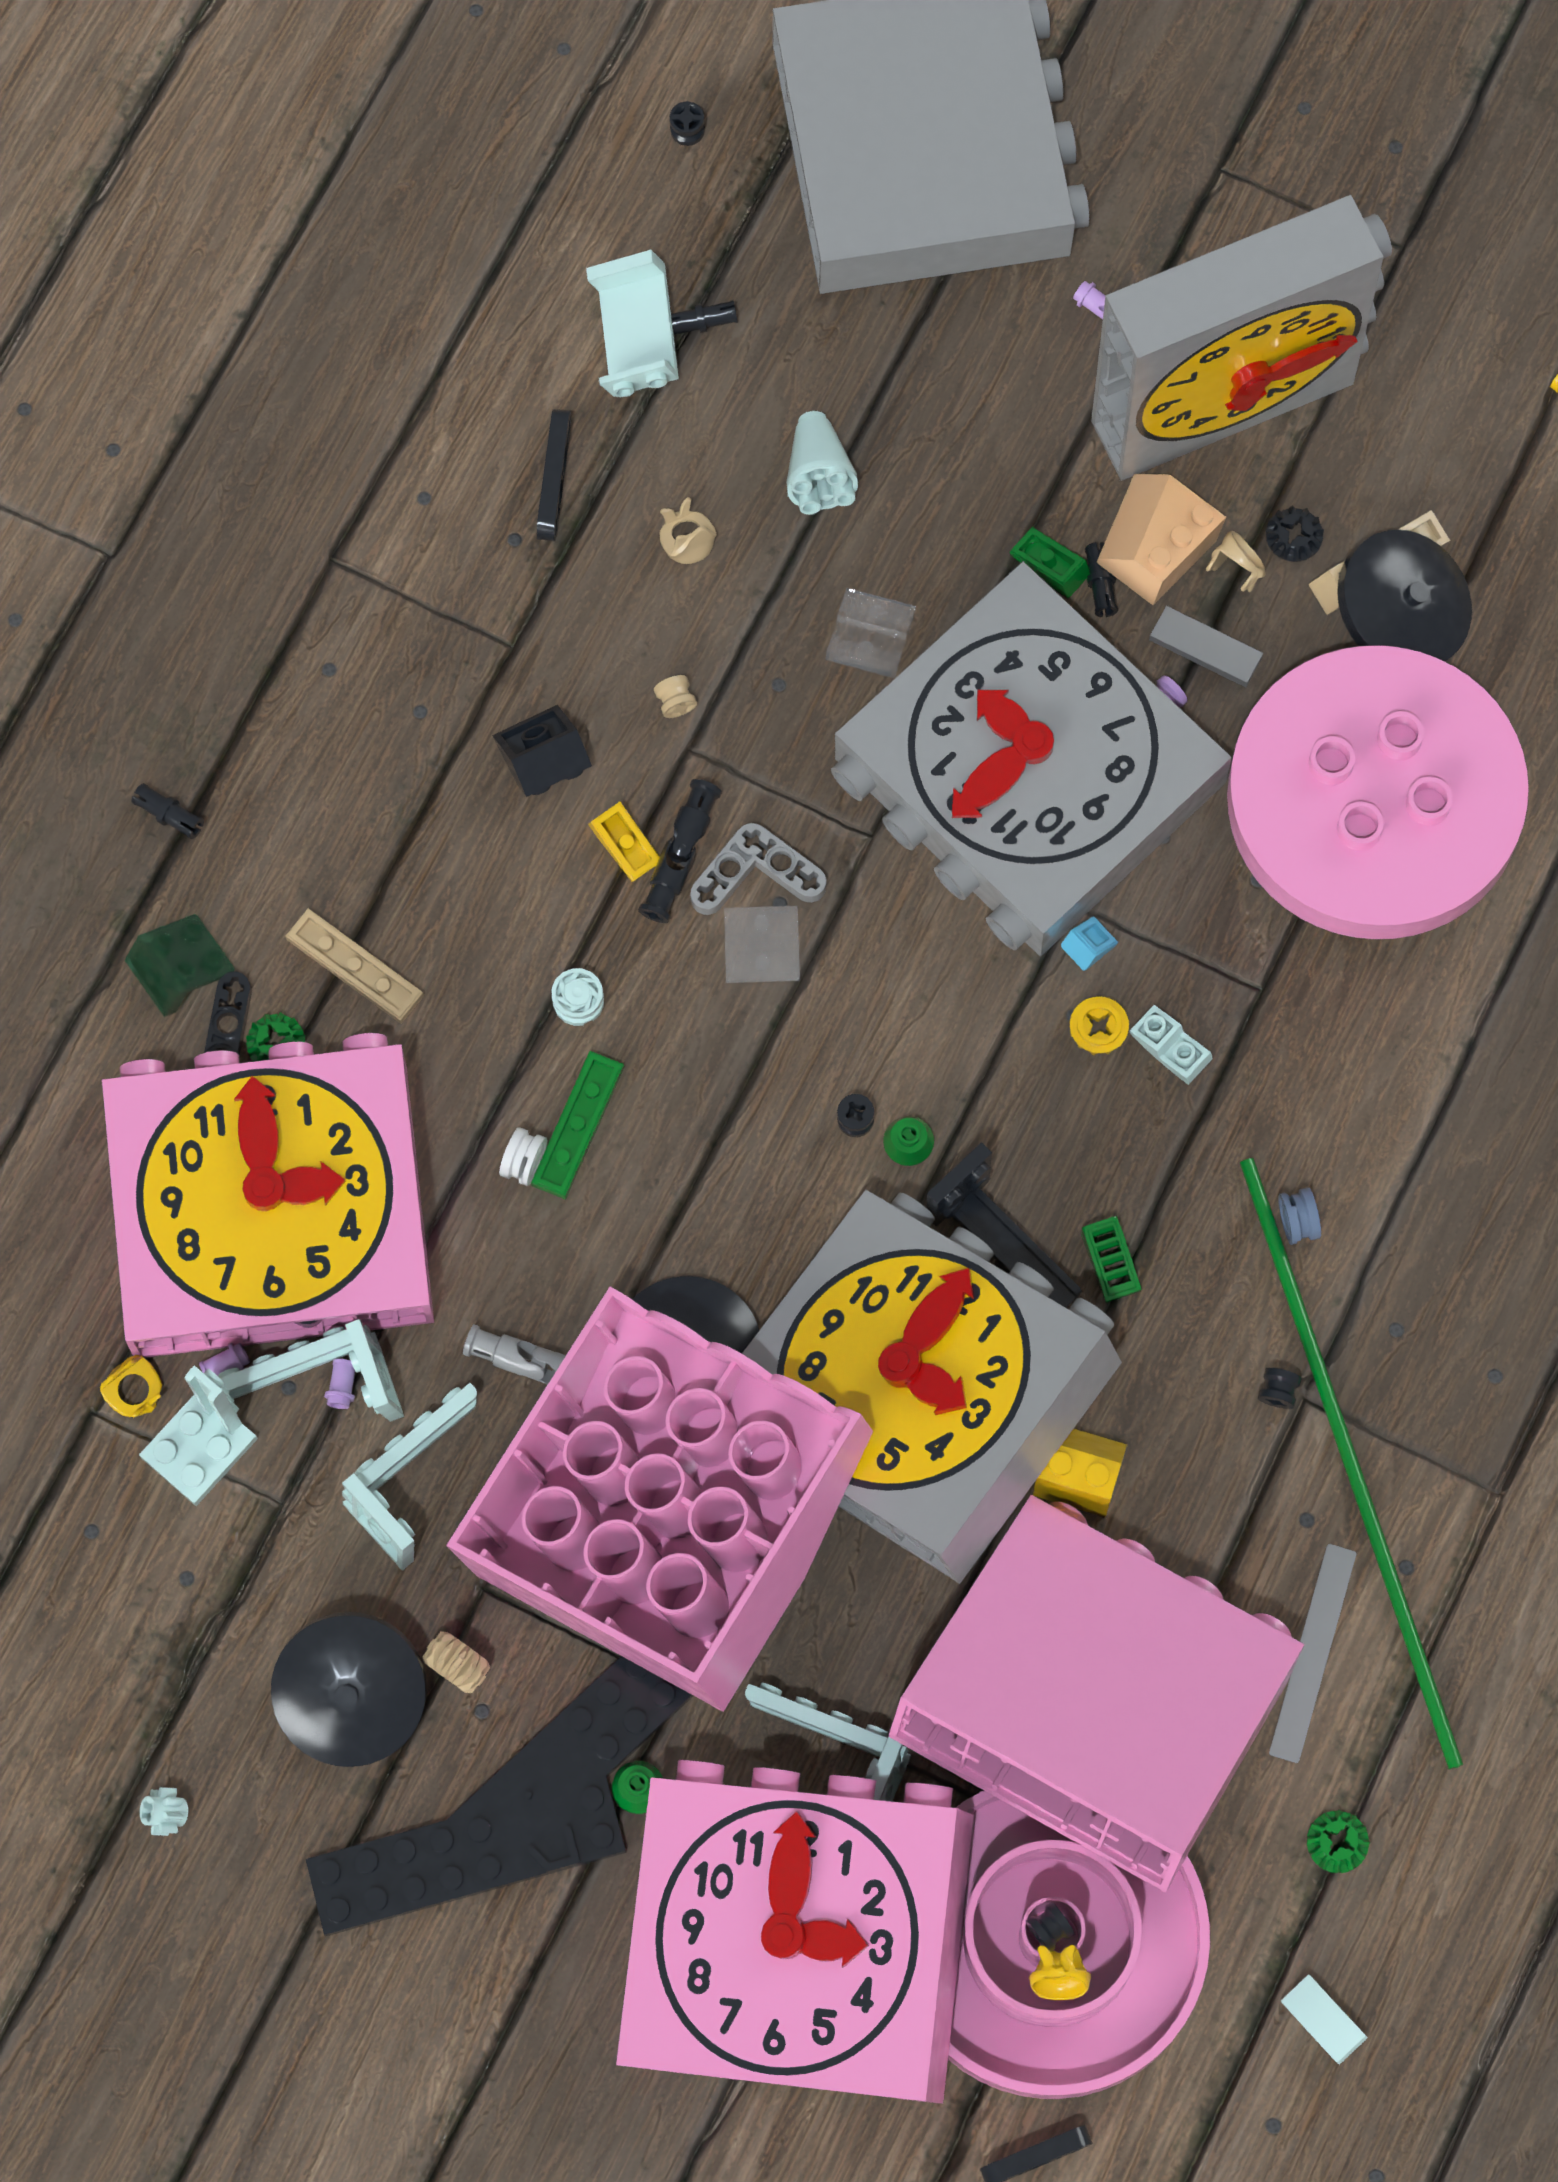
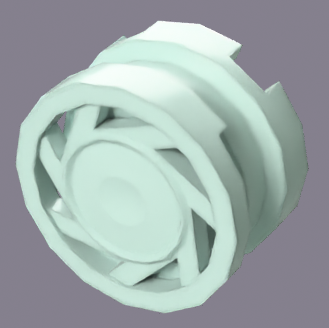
M575 968L562 972L555 979L552 986V1001L557 1016L570 1025L584 1026L585 1023L594 1021L601 1014L604 1007L603 988L599 979L592 972L582 968Z

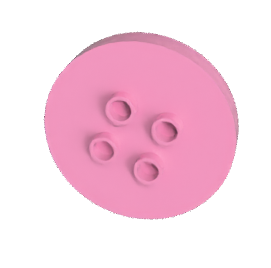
M1358 646L1326 653L1301 664L1274 683L1260 698L1246 719L1235 746L1228 780V814L1234 839L1247 867L1268 894L1284 908L1319 928L1337 934L1366 939H1395L1431 931L1451 922L1476 905L1493 888L1512 857L1524 825L1528 805L1527 768L1523 750L1508 717L1488 692L1470 676L1436 657L1418 651L1390 646Z
M981 1791L965 1800L956 1808L974 1815L948 2060L963 2072L984 2084L1015 2095L1039 2099H1064L1085 2096L1120 2084L1139 2073L1171 2044L1185 2025L1202 1990L1208 1967L1210 1950L1208 1910L1201 1883L1188 1856L1186 1857L1165 1893L986 1791ZM1050 1902H1053L1058 1907L1075 1933L1070 1939L1058 1941L1054 1951L1061 1953L1064 1948L1074 1945L1079 1950L1085 1969L1091 1974L1089 1990L1083 1996L1075 1999H1044L1035 1994L1030 1986L1029 1975L1036 1970L1041 1959L1038 1953V1947L1041 1944L1029 1929L1026 1920L1031 1916L1038 1917L1045 1910V1906Z

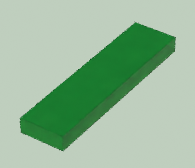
M589 1051L531 1181L533 1187L566 1200L624 1070L623 1063Z

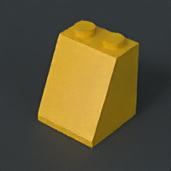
M1073 1429L1036 1479L1033 1496L1052 1502H1063L1076 1509L1106 1517L1127 1444Z

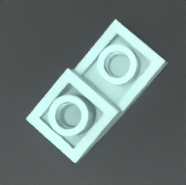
M1155 1005L1130 1030V1034L1149 1053L1188 1085L1213 1059L1209 1050L1183 1032L1180 1023Z
M1309 1974L1281 2000L1282 2004L1339 2065L1368 2038Z

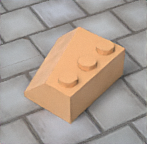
M1134 474L1097 563L1150 604L1154 605L1217 541L1226 516L1169 474Z

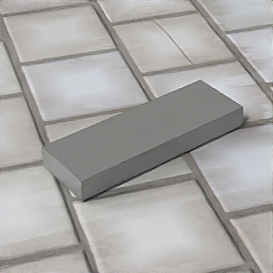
M1168 606L1165 607L1149 639L1244 687H1247L1263 657L1262 652Z

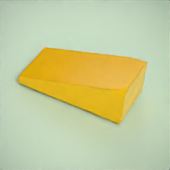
M618 802L588 824L631 882L657 865L660 857L621 802Z

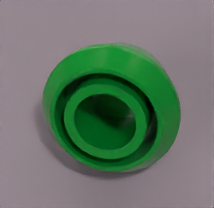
M906 1116L896 1119L887 1127L884 1133L883 1145L885 1152L891 1160L903 1166H914L924 1162L930 1156L934 1147V1136L931 1128L923 1120Z
M633 1761L622 1766L615 1774L612 1782V1793L617 1804L629 1813H647L651 1778L663 1779L660 1771L654 1765L645 1761ZM642 1778L645 1784H642L639 1779ZM632 1785L636 1791L632 1790L630 1786Z

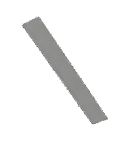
M1328 1544L1326 1547L1300 1640L1304 1647L1290 1676L1269 1752L1271 1756L1298 1763L1300 1760L1355 1562V1551Z

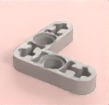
M749 823L742 826L693 884L690 897L692 906L697 912L703 915L714 914L721 909L754 867H757L800 900L812 903L824 896L826 892V877L820 868L767 829L758 824ZM755 835L759 836V845L767 851L764 860L760 859L763 857L760 848L755 845L749 848L746 847V836L751 839ZM779 854L786 855L791 859L792 864L785 871H777L770 864L772 858ZM725 861H734L740 866V871L734 877H725L719 871L721 864ZM798 866L802 867L800 869V876L808 881L812 880L813 877L817 879L816 890L811 887L807 891L803 890L802 879L795 875ZM713 876L719 883L713 892L715 901L706 900L704 903H701L699 892L708 893L712 889L714 880L711 877Z

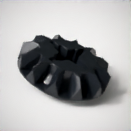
M1292 505L1288 509L1278 510L1269 520L1266 528V541L1271 551L1279 558L1291 562L1304 561L1311 558L1320 549L1324 529H1322L1319 517L1311 514L1308 508L1298 509ZM1298 523H1300V533L1304 535V537L1297 536L1295 540H1292L1291 544H1289L1290 532L1286 530V528L1293 529L1295 525L1297 526Z

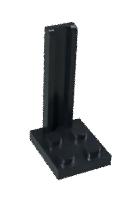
M981 1142L927 1193L926 1208L935 1218L933 1224L937 1227L945 1218L953 1217L964 1229L979 1237L992 1249L994 1253L992 1257L1008 1273L1017 1262H1020L1041 1274L1054 1289L1048 1298L1067 1308L1082 1294L1080 1287L981 1190L991 1179L990 1170L992 1169V1152Z

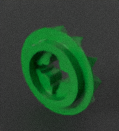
M279 1012L272 1015L264 1014L257 1022H252L251 1029L248 1035H246V1046L253 1062L269 1060L268 1050L273 1046L265 1045V1043L270 1040L269 1034L271 1033L269 1030L271 1029L276 1032L278 1037L285 1036V1039L281 1040L280 1044L305 1042L303 1029L295 1018Z
M1341 1810L1323 1813L1309 1828L1307 1834L1308 1852L1312 1860L1320 1868L1328 1872L1346 1873L1352 1871L1364 1861L1368 1853L1370 1841L1366 1826L1354 1814ZM1344 1828H1347L1345 1842L1349 1844L1353 1851L1340 1847L1337 1852L1334 1851L1332 1856L1329 1855L1332 1841L1323 1832L1337 1835Z

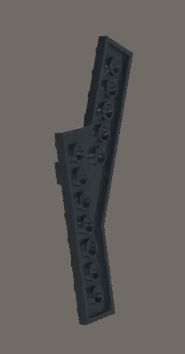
M621 1656L447 1820L305 1859L324 1935L330 1936L626 1853L607 1777L694 1695Z

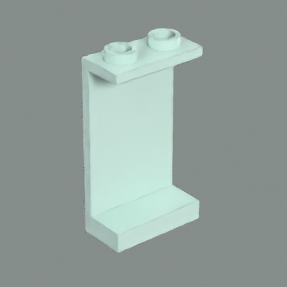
M652 250L586 268L588 282L599 291L609 374L599 378L600 385L613 397H627L632 395L634 391L648 387L660 388L669 381L679 379L665 263Z

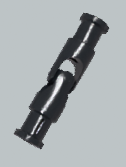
M702 779L691 780L690 788L692 790L685 806L680 807L674 821L673 838L671 837L666 842L650 879L652 887L646 902L640 904L638 908L639 913L652 921L659 923L669 922L671 917L668 913L674 897L680 895L696 856V848L694 847L693 849V846L705 835L710 823L709 813L715 799L720 798L722 794L721 789L716 785ZM700 798H702V803L700 807H698ZM666 854L675 863L688 862L683 870L672 869L666 863Z

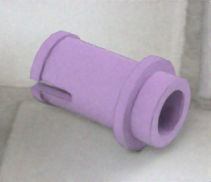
M1084 281L1075 292L1073 299L1077 301L1078 307L1083 305L1103 319L1106 296L1095 288V283L1089 284Z
M231 1343L228 1345L229 1349L199 1362L203 1373L210 1369L218 1376L221 1372L232 1368L243 1370L245 1369L244 1366L250 1363V1360L241 1343L235 1346Z
M334 1359L329 1391L325 1392L324 1397L328 1399V1406L337 1409H348L350 1403L354 1402L355 1398L351 1394L355 1369L351 1360Z

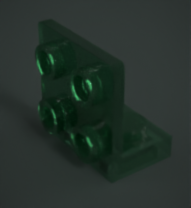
M196 914L138 935L125 958V962L164 1017L176 1013L188 992L216 982L224 974L235 971L234 966Z

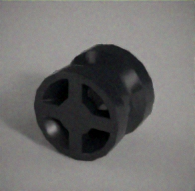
M689 101L680 102L675 105L669 115L671 136L680 145H695L700 142L705 133L703 110L699 105Z
M851 1094L841 1100L837 1110V1122L840 1130L850 1137L857 1138L870 1132L874 1125V1107L872 1102L861 1094Z
M1266 1368L1263 1376L1266 1383L1265 1387L1259 1391V1401L1277 1408L1293 1409L1296 1403L1294 1391L1300 1387L1302 1378L1287 1370Z
M1053 1902L1045 1906V1910L1038 1917L1031 1916L1026 1920L1035 1938L1041 1945L1048 1948L1050 1952L1056 1948L1058 1941L1070 1939L1075 1935L1067 1919Z

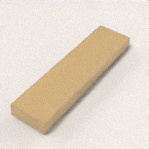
M309 908L285 936L287 941L400 1024L403 1023L424 997L421 990Z

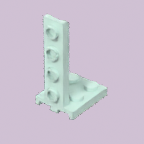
M360 1319L345 1324L346 1330L344 1327H337L326 1331L323 1334V1338L315 1342H297L288 1347L289 1352L275 1357L273 1354L261 1356L253 1361V1366L243 1370L232 1368L218 1374V1377L225 1383L224 1387L230 1392L229 1395L235 1399L349 1354L355 1371L357 1373L361 1371L366 1385L361 1386V1391L369 1408L373 1406L376 1414L383 1415L390 1422L404 1417L376 1333H371L367 1325L363 1326Z
M193 1366L186 1374L185 1380L194 1395L145 1447L139 1456L197 1506L258 1438L240 1421L236 1414L239 1408L233 1403L234 1399L224 1387L225 1383L210 1369L203 1373L196 1366Z
M471 1383L462 1390L459 1387L451 1390L443 1398V1405L434 1413L427 1411L414 1422V1429L405 1437L400 1434L393 1438L385 1446L384 1450L386 1452L376 1461L372 1458L367 1460L356 1470L355 1474L353 1473L342 1482L345 1488L342 1491V1496L346 1499L343 1501V1505L402 1571L414 1561L415 1544L412 1537L415 1536V1533L405 1520L399 1518L396 1521L387 1511L390 1506L377 1489L475 1409L477 1391Z
M761 1683L760 1687L748 1684L745 1696L754 1708L880 1757L879 1759L874 1758L872 1760L866 1779L876 1781L874 1800L893 1802L911 1758V1755L907 1753V1747L888 1737L889 1733L874 1725L867 1724L866 1729L853 1725V1718L841 1712L832 1710L831 1714L828 1715L817 1711L818 1705L805 1698L796 1696L795 1701L782 1697V1691L772 1685Z

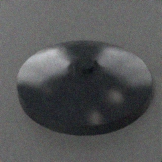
M1408 530L1383 531L1369 537L1356 546L1348 555L1341 568L1337 589L1339 610L1349 634L1358 646L1400 647L1418 651L1445 662L1463 645L1472 620L1470 591L1457 563L1446 550L1433 540Z
M694 1276L665 1279L645 1288L632 1299L647 1311H657L677 1320L708 1342L723 1344L741 1354L759 1332L756 1319L746 1303L732 1290L710 1279Z
M340 1612L325 1615L299 1629L281 1651L271 1680V1700L274 1714L288 1739L308 1756L320 1762L341 1767H355L375 1763L390 1756L404 1745L415 1731L421 1719L427 1692L426 1675L422 1661L409 1639L390 1623L378 1617L358 1612Z

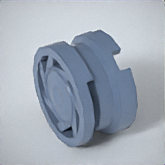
M1309 1187L1299 1189L1297 1194H1293L1290 1197L1285 1192L1280 1193L1278 1196L1279 1211L1289 1244H1297V1241L1307 1237L1310 1240L1320 1239V1219L1311 1189Z

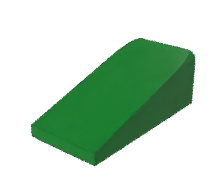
M1034 527L1009 552L1012 557L1020 563L1024 562L1051 588L1066 598H1070L1089 575V568L1085 559Z

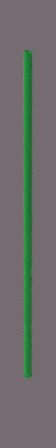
M1254 1158L1243 1160L1240 1162L1246 1184L1449 1770L1463 1766L1458 1747Z

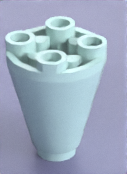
M819 411L806 412L800 416L795 430L787 476L788 497L794 504L799 506L802 513L808 515L838 505H851L855 501V492L858 488L857 473L826 415Z

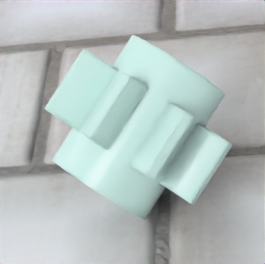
M159 1787V1790L151 1789L150 1796H146L142 1800L140 1819L144 1825L152 1826L151 1835L168 1836L169 1833H177L178 1827L185 1824L188 1817V1805L184 1798L176 1797L177 1788Z

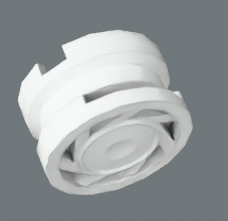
M518 1127L513 1133L503 1155L499 1171L500 1176L507 1179L511 1177L518 1178L520 1184L529 1186L546 1150L547 1138L541 1135L533 1137L529 1135L528 1130Z

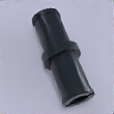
M734 300L706 307L698 304L695 305V309L672 313L673 335L700 330V333L707 332L709 327L733 322L738 323Z
M1097 542L1085 547L1089 568L1087 585L1089 588H1092L1095 615L1103 617L1102 610H1105V616L1109 617L1118 612L1113 587L1116 583V577L1097 563L1105 544L1103 542L1099 544L1100 550L1097 548Z
M144 783L137 787L134 793L140 797L132 796V804L154 815L158 823L164 826L169 824L187 835L190 839L198 836L201 829L197 828L196 825L203 827V818L197 817L179 806L180 803L175 798H166Z

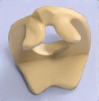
M690 497L683 501L679 512H674L673 509L664 508L660 511L665 519V524L659 532L661 545L671 559L681 564L696 563L707 557L713 548L716 537L715 527L706 516L699 512L689 511L691 505ZM682 522H694L699 526L688 535H678L676 540L672 536L674 528Z
M1229 531L1224 537L1222 544L1212 552L1211 561L1206 567V571H1216L1229 557L1251 572L1249 578L1240 588L1243 592L1246 589L1248 592H1251L1257 579L1265 576V567L1259 556L1244 538L1235 531Z

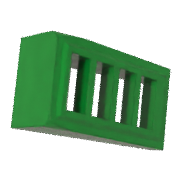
M1114 1216L1082 1227L1081 1237L1105 1302L1108 1303L1141 1292L1142 1289L1118 1217ZM1112 1233V1238L1095 1243V1237ZM1117 1246V1253L1100 1258L1098 1252ZM1122 1261L1124 1267L1105 1273L1103 1267ZM1128 1276V1282L1109 1287L1108 1281Z

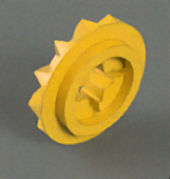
M1088 998L1077 1005L1070 1018L1071 1037H1073L1079 1048L1089 1051L1092 1055L1111 1053L1116 1048L1122 1046L1128 1035V1016L1122 1006L1110 998ZM1109 1016L1105 1027L1108 1034L1099 1031L1090 1036L1093 1027L1090 1019L1100 1022Z

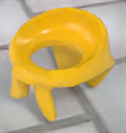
M134 1355L127 1358L111 1371L107 1379L101 1383L100 1392L104 1400L114 1411L122 1416L135 1418L151 1413L156 1408V1402L161 1398L162 1383L152 1364L143 1356ZM131 1374L142 1376L149 1385L147 1398L138 1405L125 1403L118 1394L120 1381Z
M1043 1945L1038 1947L1041 1959L1036 1970L1029 1975L1030 1986L1035 1994L1044 1999L1069 2000L1081 1997L1089 1990L1091 1974L1085 1969L1079 1950L1074 1945L1064 1948L1061 1953L1054 1950L1050 1952Z

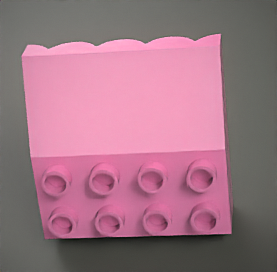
M609 1287L446 1546L477 1577L724 1712L804 1581L873 1430L860 1413L845 1407L832 1405L825 1398L801 1383L780 1374H771L740 1352L717 1342H708L677 1320L657 1311H647L623 1293Z

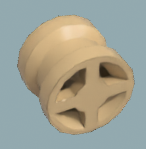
M672 676L659 682L654 687L656 698L661 699L663 703L661 710L664 717H679L697 706L695 696L689 693L690 683L687 676Z

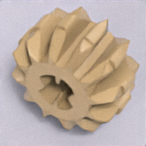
M440 1632L435 1639L433 1638L423 1655L424 1663L465 1693H473L476 1687L482 1684L486 1678V1673L490 1669V1665L485 1658L448 1632Z

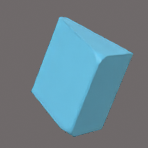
M1093 916L1073 928L1061 943V947L1085 971L1114 948L1118 941Z

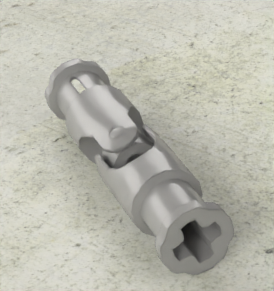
M475 1324L472 1325L463 1349V1355L470 1357L474 1355L492 1361L495 1367L526 1376L547 1385L566 1357L564 1354L536 1346L506 1334L500 1337L480 1329V1326ZM548 1365L553 1369L552 1371L547 1369Z

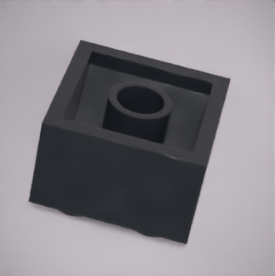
M558 705L492 735L517 785L526 797L545 793L550 789L551 785L564 779H574L580 776L585 769L592 766L578 730Z

